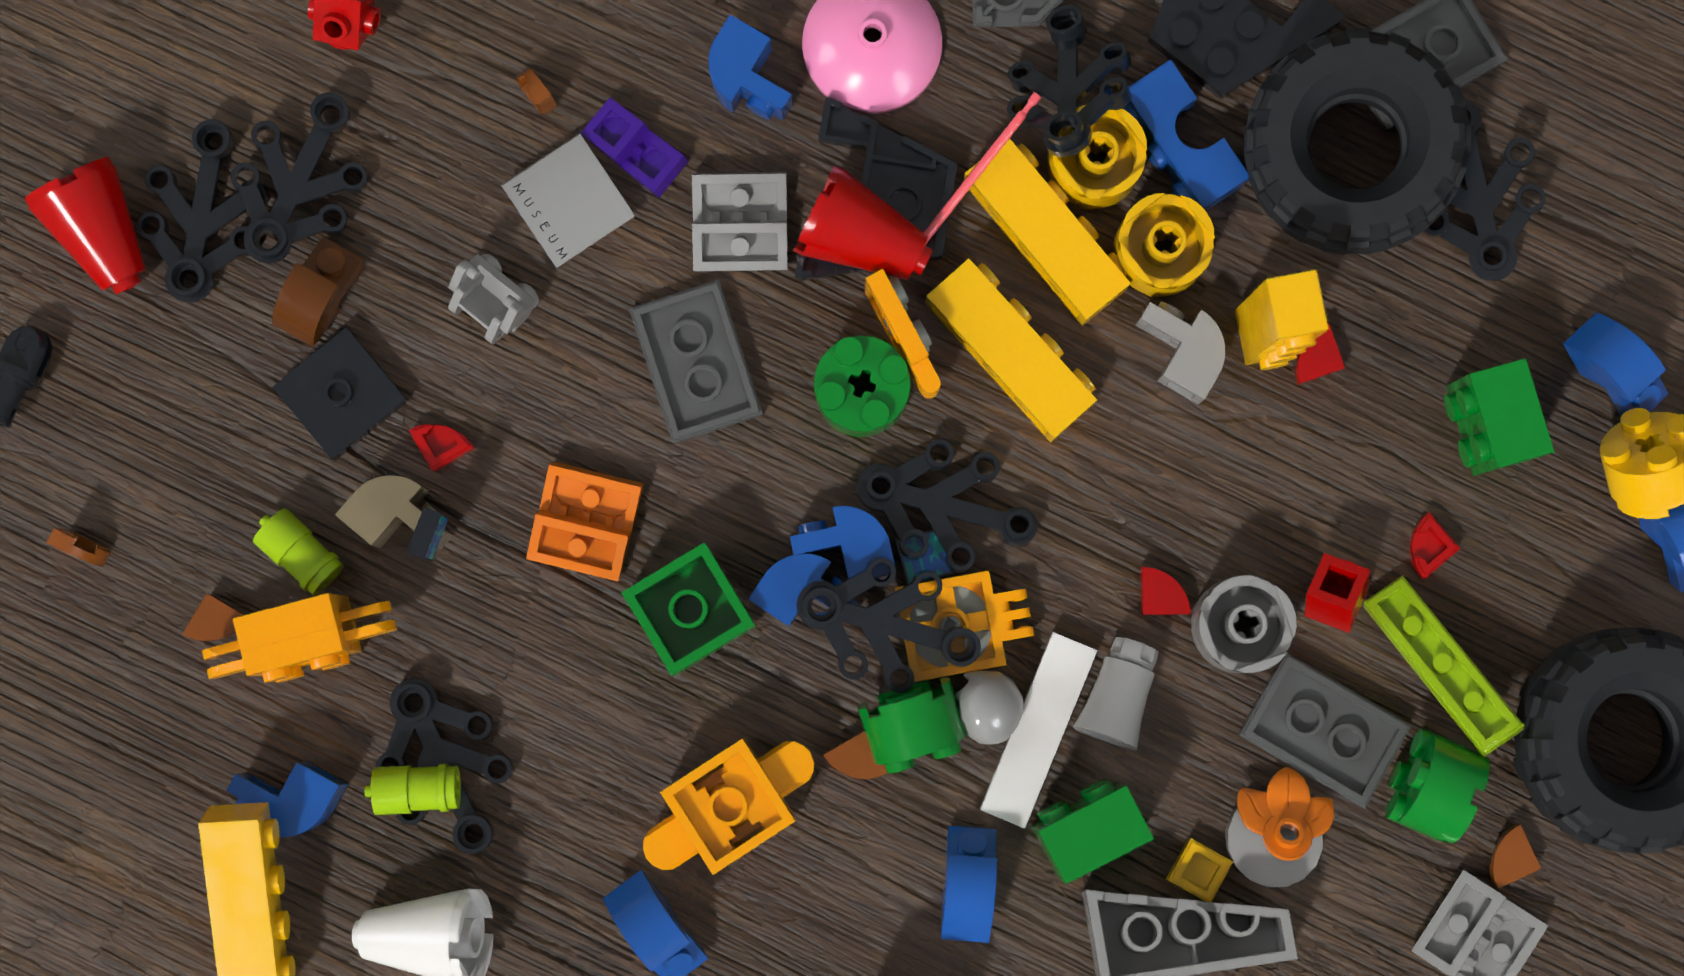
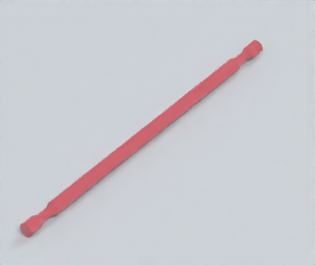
M1034 92L1030 96L1025 107L1015 115L926 228L924 233L929 236L926 244L1025 120L1030 109L1040 101L1042 97Z

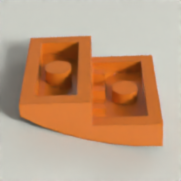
M552 461L548 466L540 508L535 514L526 559L619 582L644 483Z

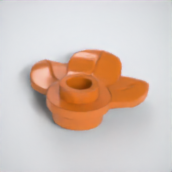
M1290 767L1282 768L1273 776L1267 786V792L1250 788H1240L1238 791L1237 808L1244 826L1252 832L1263 836V842L1267 850L1280 860L1293 861L1303 857L1308 852L1313 838L1325 834L1334 820L1332 799L1326 797L1310 798L1309 787L1305 779ZM1282 829L1291 830L1296 834L1297 839L1293 841L1286 840L1282 837L1280 831Z

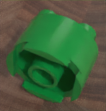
M871 336L843 338L829 348L818 363L814 377L816 402L828 424L843 434L853 437H866L881 433L894 425L906 408L910 392V375L907 363L893 346L881 339ZM863 376L870 379V387L875 389L873 393L865 391L862 398L854 395V386L850 382L852 380L859 382Z
M940 678L942 687L931 689L929 680L913 683L912 687L903 693H896L892 690L877 696L879 705L871 709L868 708L866 701L858 705V712L874 763L885 765L888 774L913 767L915 765L914 758L932 753L934 759H941L957 754L962 750L959 741L967 735L960 720L959 706L950 678Z
M1422 728L1419 729L1411 743L1410 756L1406 763L1398 761L1390 774L1388 787L1394 789L1395 792L1387 805L1385 817L1437 841L1452 844L1457 842L1465 833L1477 812L1478 806L1471 803L1476 788L1485 791L1490 770L1489 758L1486 756L1483 758L1477 751Z

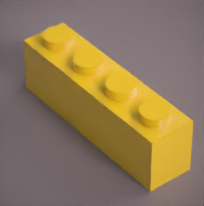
M1009 139L969 191L1080 325L1083 326L1124 293L1131 283L1126 278L1118 256L1113 252L1107 255L1096 242L1099 235L1092 224L1083 216L1077 219L1065 205L1069 202V199L1062 188L1054 180L1046 182L1035 168L1039 164L1032 152L1024 144L1021 143L1016 146ZM976 163L973 167H971L968 171L965 172L963 181L967 178V176L971 173V171L975 168V166L978 163Z
M968 258L926 296L925 304L1051 443L1093 406L1097 399L1092 395V392L1096 388L1080 369L1076 368L1072 372L1060 359L1064 354L1062 349L1047 333L1040 337L1028 324L1032 319L1031 315L1018 300L1012 298L1008 302L997 290L996 287L1000 285V282L994 273L985 264L980 263L976 266Z
M1316 270L1266 279L1234 310L1245 365L1259 363L1260 370L1275 369L1289 365L1288 361L1297 359V354L1307 351V347L1316 345L1315 339L1329 329Z
M269 802L209 806L198 825L217 976H295V960L293 956H287L285 940H288L290 935V917L287 910H281L280 894H283L285 888V874L283 866L276 865L274 848H277L279 845V824L277 819L270 818Z

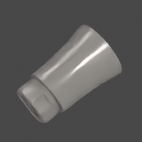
M1116 637L1112 643L1109 657H1104L1098 678L1073 728L1100 741L1130 750H1137L1141 721L1148 693L1155 676L1152 671L1159 651L1132 639Z

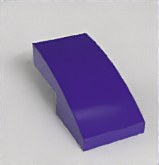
M612 98L605 102L580 133L595 148L658 198L688 163L683 154L650 131L643 121Z

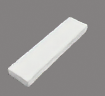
M1055 632L1051 633L1023 701L1022 718L1016 730L1007 740L980 810L1025 829L1098 650Z

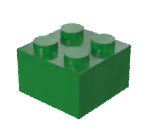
M1526 358L1468 374L1446 386L1448 394L1444 395L1445 409L1449 419L1452 422H1457L1462 440L1458 441V452L1463 465L1466 468H1471L1473 476L1523 463L1554 452Z
M705 542L621 592L671 676H677L757 627Z
M1104 778L1082 789L1080 793L1083 799L1069 806L1061 800L1037 813L1040 821L1031 826L1057 877L1065 884L1154 839L1127 785L1118 782L1112 783L1111 780L1107 781Z

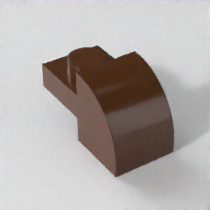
M322 237L302 265L299 263L295 264L284 282L273 310V325L314 347L339 313V302L364 269V258Z

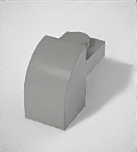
M1150 302L1135 326L1175 348L1173 355L1157 381L1198 405L1205 400L1224 364L1225 342L1222 332L1212 317L1203 310L1198 312L1189 325L1183 321L1185 315L1177 308L1164 302H1160L1158 306Z

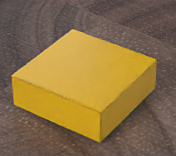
M1188 837L1166 880L1206 902H1212L1233 861Z

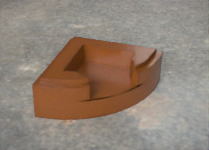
M528 68L516 77L517 84L540 115H546L557 107L551 93L531 68Z
M60 527L53 529L46 542L69 555L100 567L104 566L111 553L108 551V548L79 533Z
M207 593L182 635L199 641L221 640L236 633L233 618L246 614L216 596Z
M865 731L823 754L832 767L852 778L872 779L887 774L884 765L874 763Z
M1514 824L1501 834L1493 851L1489 866L1492 885L1497 889L1542 869L1520 824Z

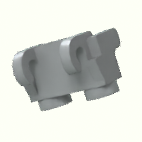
M477 254L470 261L464 259L456 267L448 286L454 292L448 309L455 315L464 310L487 329L484 338L492 345L504 334L507 335L510 331L515 332L539 303L538 295L531 286L525 283L516 285L502 273V267L498 260L489 254H482L481 256Z

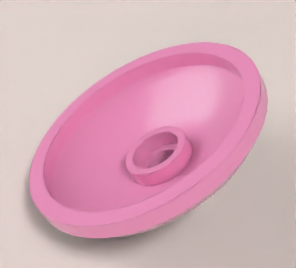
M817 0L808 14L803 30V57L812 81L826 97L833 98L841 102L842 106L859 113L877 114L890 112L915 100L933 80L942 53L941 27L934 9L927 0ZM868 29H877L882 35L881 38L876 42L867 41L864 33Z

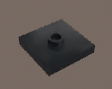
M347 327L272 387L334 461L339 459L408 402V399Z

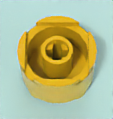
M1086 105L1079 107L1078 112ZM1124 109L1107 110L1090 127L1092 138L1081 152L1069 157H1058L1048 152L1047 168L1050 179L1054 180L1062 188L1069 202L1082 209L1106 208L1120 202L1132 191L1144 170L1147 157V139L1139 122ZM1090 150L1094 154H1098L1101 151L1106 154L1102 164L1099 161L1091 162L1088 159Z
M1152 194L1138 201L1126 214L1116 232L1112 245L1113 253L1118 256L1126 278L1131 283V287L1153 298L1174 295L1190 287L1208 267L1214 250V226L1204 208L1193 199L1183 195ZM1168 238L1173 245L1169 252L1166 250L1160 252L1154 246L1158 240L1162 242Z
M1644 408L1630 409L1621 415V422L1606 433L1600 444V456L1609 493L1616 501L1617 508L1627 515L1643 519L1668 517V509L1684 504V414L1649 412Z

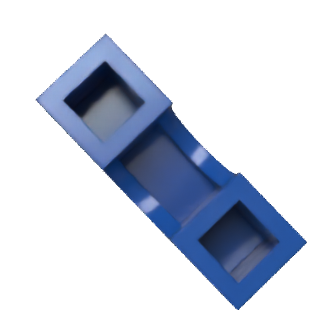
M1169 60L1129 86L1132 99L1122 109L1129 112L1141 125L1147 139V157L1158 171L1163 169L1166 171L1174 183L1171 186L1173 195H1183L1191 198L1207 211L1246 184L1249 180L1248 172L1225 138L1205 149L1190 148L1178 138L1175 130V121L1191 110L1197 97L1172 60Z

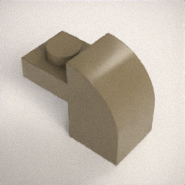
M387 475L371 479L362 484L335 515L371 546L381 548L402 522L407 524L412 530H415L423 509L429 508L436 512L439 511L428 502L422 508L418 506L419 502L430 491L429 489L408 478ZM446 528L438 549H442L453 536Z

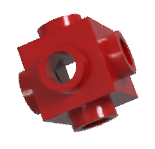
M375 0L309 1L308 19L313 20V40L328 43L337 49L359 51L367 37L375 35L377 32L381 10L379 7H375Z

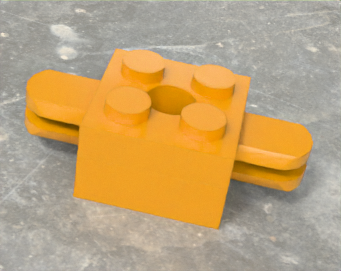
M326 593L233 618L238 640L204 649L202 654L204 661L241 653L242 659L206 669L208 678L216 679L246 671L247 676H263L264 683L273 681L280 683L303 677V667L311 666L312 670L322 669L324 671L348 665L351 663L349 655L362 652L360 640L397 630L395 620L378 622L356 628L355 622L391 612L390 601H384L351 609L348 596Z
M744 737L662 790L660 793L673 814L647 832L643 840V851L646 859L658 869L672 870L699 853L712 875L736 861L796 821L797 818L784 797L810 780L814 771V759L811 751L797 741H785L758 758Z

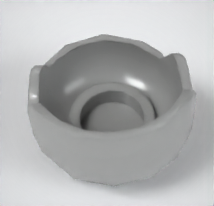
M979 670L966 672L964 677L969 681L962 690L955 694L956 699L959 701L960 720L966 735L980 744L987 745L999 744L1008 740L1019 725L1024 709L1023 697L1015 682L998 671Z

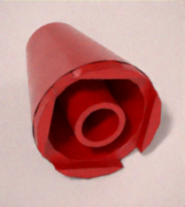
M104 157L72 170L74 173L60 180L58 177L25 196L24 199L32 214L102 291L112 288L115 294L118 295L140 284L142 281L138 274L146 270L116 166L113 165L110 157Z
M834 165L827 178L828 181L825 188L820 192L793 251L805 257L875 273L883 269L886 275L905 280L909 279L912 272L921 275L933 249L925 246L929 236L844 168Z

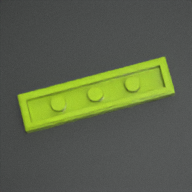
M1403 575L1363 602L1365 610L1483 758L1524 730V724Z

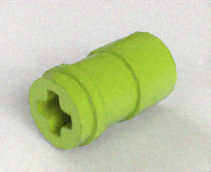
M287 508L281 509L272 517L265 515L259 521L262 527L254 536L253 543L277 566H282L300 583L299 586L304 591H309L313 596L318 595L342 571L344 564L338 560L339 556L326 549L312 535L313 532Z
M439 764L436 767L412 768L411 765L373 767L371 785H366L364 788L365 798L371 797L372 809L375 815L411 814L413 811L423 810L449 812L450 809H459L460 771L458 765L449 766L448 764Z

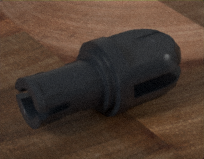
M21 326L13 330L5 340L0 351L1 427L11 428L12 421L25 392L31 391L32 388H38L51 360L53 346L50 338L35 326Z

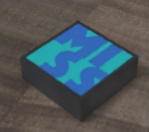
M429 508L423 509L407 548L408 554L432 562L449 516Z
M933 530L924 532L929 539V547L925 556L919 560L905 558L899 548L900 540H895L907 585L912 583L914 575L921 570H931L940 578L954 574L946 564V553ZM910 537L905 541V546L910 552L916 553L923 549V543L917 537ZM923 577L919 583L930 581L934 578Z

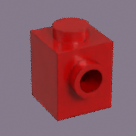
M1324 553L1306 594L1304 616L1350 633L1367 594L1370 569L1361 567L1352 561Z

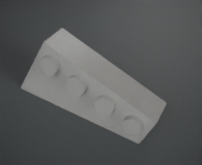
M1093 890L1082 892L1096 976H1190L1298 959L1289 909L1108 893Z

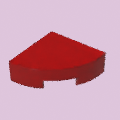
M1328 324L1329 329L1315 339L1316 345L1307 347L1306 352L1298 354L1295 365L1297 385L1345 369L1330 324Z
M423 424L409 429L433 472L476 449L467 437L448 426Z
M1430 512L1425 513L1420 518L1410 538L1409 552L1411 563L1421 580L1428 577L1461 549Z
M1140 568L1141 615L1191 614L1188 597L1181 585L1173 577L1155 568Z

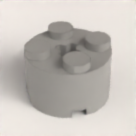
M1251 575L1229 578L1212 585L1194 604L1191 618L1192 637L1200 654L1215 668L1231 673L1260 672L1279 663L1287 653L1297 628L1295 610L1286 593L1271 582ZM1238 613L1242 618L1250 617L1253 626L1246 629L1248 637L1243 632H1236L1233 623L1239 621Z

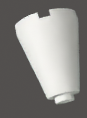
M471 888L365 911L360 920L354 923L352 943L354 948L358 949L360 956L365 960L421 976H485L491 960L493 934L485 933L484 918H493L492 908L488 896L481 889Z

